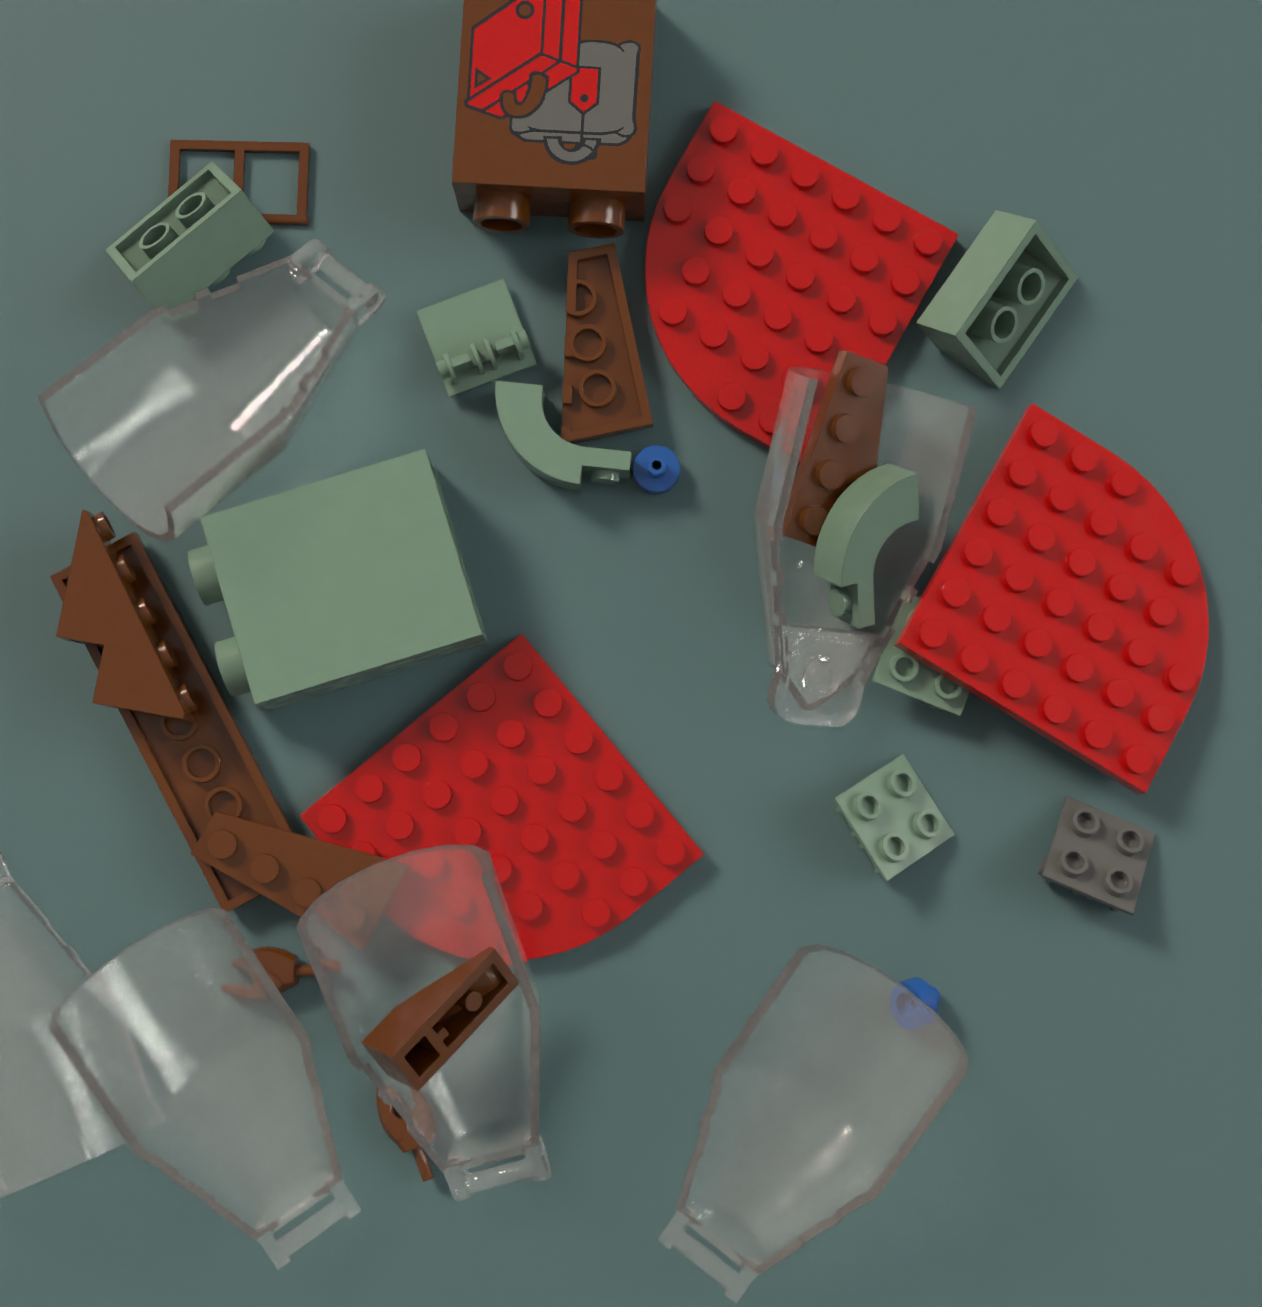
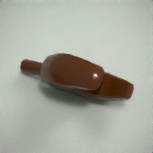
M270 946L258 947L239 955L236 961L260 964L263 968L262 978L259 981L254 979L227 981L224 983V988L243 996L256 998L271 997L297 986L300 977H330L331 965H299V957L288 950Z
M379 1081L376 1086V1103L383 1129L403 1153L412 1150L423 1182L434 1178L423 1145L432 1142L433 1117L428 1102L419 1091L406 1086L408 1100L412 1109L408 1116H400L395 1110V1102L390 1097L385 1081Z

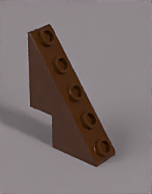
M82 510L56 637L69 642L103 647L92 703L194 722L195 715L193 711L199 708L197 701L186 683L179 684L172 668L178 666L171 647L166 640L159 642L151 626L157 623L156 616L146 598L138 599L131 585V582L136 580V575L124 554L117 556L110 541L116 537V534L104 512L93 515L87 510Z

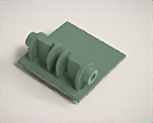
M504 278L416 311L449 398L537 365L527 334L522 327Z
M905 592L871 681L925 702L924 705L937 711L945 710L961 716L969 691L894 646L921 598Z
M904 754L833 798L837 805L835 811L837 813L841 812L853 830L850 833L851 836L858 838L860 841L858 847L865 849V852L876 867L873 871L875 874L880 873L885 882L955 835Z

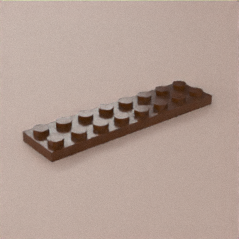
M132 532L113 542L112 545L117 556L124 554L135 572L136 580L131 582V585L138 599L145 597L156 616L157 623L151 626L158 641L166 640L176 657L178 666L172 668L179 684L186 683L189 686L199 707L193 711L195 715L194 722L118 709L191 851L194 849L215 811L294 833L139 534ZM71 565L50 576L62 601L64 600ZM85 644L99 671L103 647ZM195 857L224 914L261 896L260 893Z

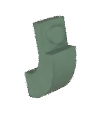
M496 380V407L505 437L519 460L535 475L557 487L581 492L583 474L591 475V481L601 484H619L620 478L630 479L632 452L578 446L565 441L551 429L544 416L545 393L543 385Z
M889 463L876 467L854 481L840 495L828 513L817 540L813 575L830 582L828 603L831 608L832 617L858 629L875 624L873 584L875 561L883 543L896 529L909 522L919 520L918 473Z

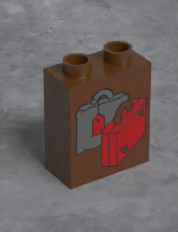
M464 0L452 185L460 212H474V226L489 232L511 234L527 231L530 228V215L568 217L567 229L569 232L587 238L607 239L621 236L624 233L625 221L644 222L657 0Z

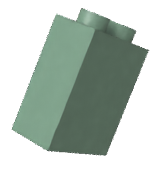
M426 449L200 517L208 545L189 550L188 561L196 589L203 603L207 606L224 600L234 637L215 642V654L222 679L232 697L251 692L255 705L274 711L489 644L439 478Z

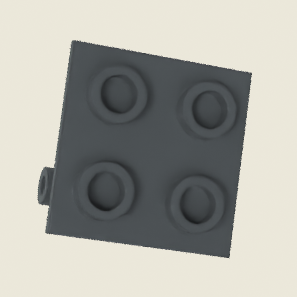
M1066 796L1048 856H1043L1037 874L1041 875L1044 878V882L1048 884L1054 882L1070 889V893L1074 895L1082 894L1084 899L1088 901L1091 899L1110 906V910L1114 912L1119 910L1132 916L1155 833Z

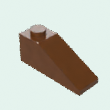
M488 947L395 1006L361 1043L387 1076L419 1091L520 982L496 949Z

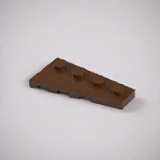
M615 243L568 252L561 438L572 444L653 428L652 415Z
M839 350L776 532L777 534L816 547L824 521L840 495L859 477L877 467L888 366L850 351Z
M216 811L191 852V855L358 950H361L410 865Z

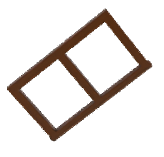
M213 140L170 141L168 197L179 189L181 151L235 152L233 182L243 192L245 153L299 154L297 215H261L269 225L307 226L309 224L307 216L310 163L309 143Z

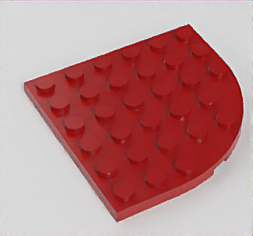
M714 101L669 178L659 198L651 221L645 259L646 299L651 323L670 367L678 374L685 386L692 392V396L705 409L738 433L799 466L839 350L850 351L886 365L959 234Z
M1032 403L1021 416L894 646L1139 795L1147 792L1199 688L1205 667L1209 639L1207 593L1201 567L1192 543L1181 522L1154 486L1117 455Z
M523 634L515 638L299 815L320 840L410 864L382 914L418 939L438 948L474 957L488 947L496 949L503 960L533 959L562 953L586 944L607 933L631 916L704 855Z

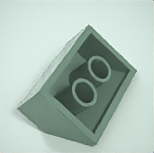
M211 161L110 245L106 252L167 322L174 315H180L187 311L194 303L195 298L207 287L223 281L228 276L230 268L243 257L260 250L265 244L266 238L274 230L242 189Z
M995 210L916 323L941 352L992 387L1000 389L1078 279V276L1037 220Z

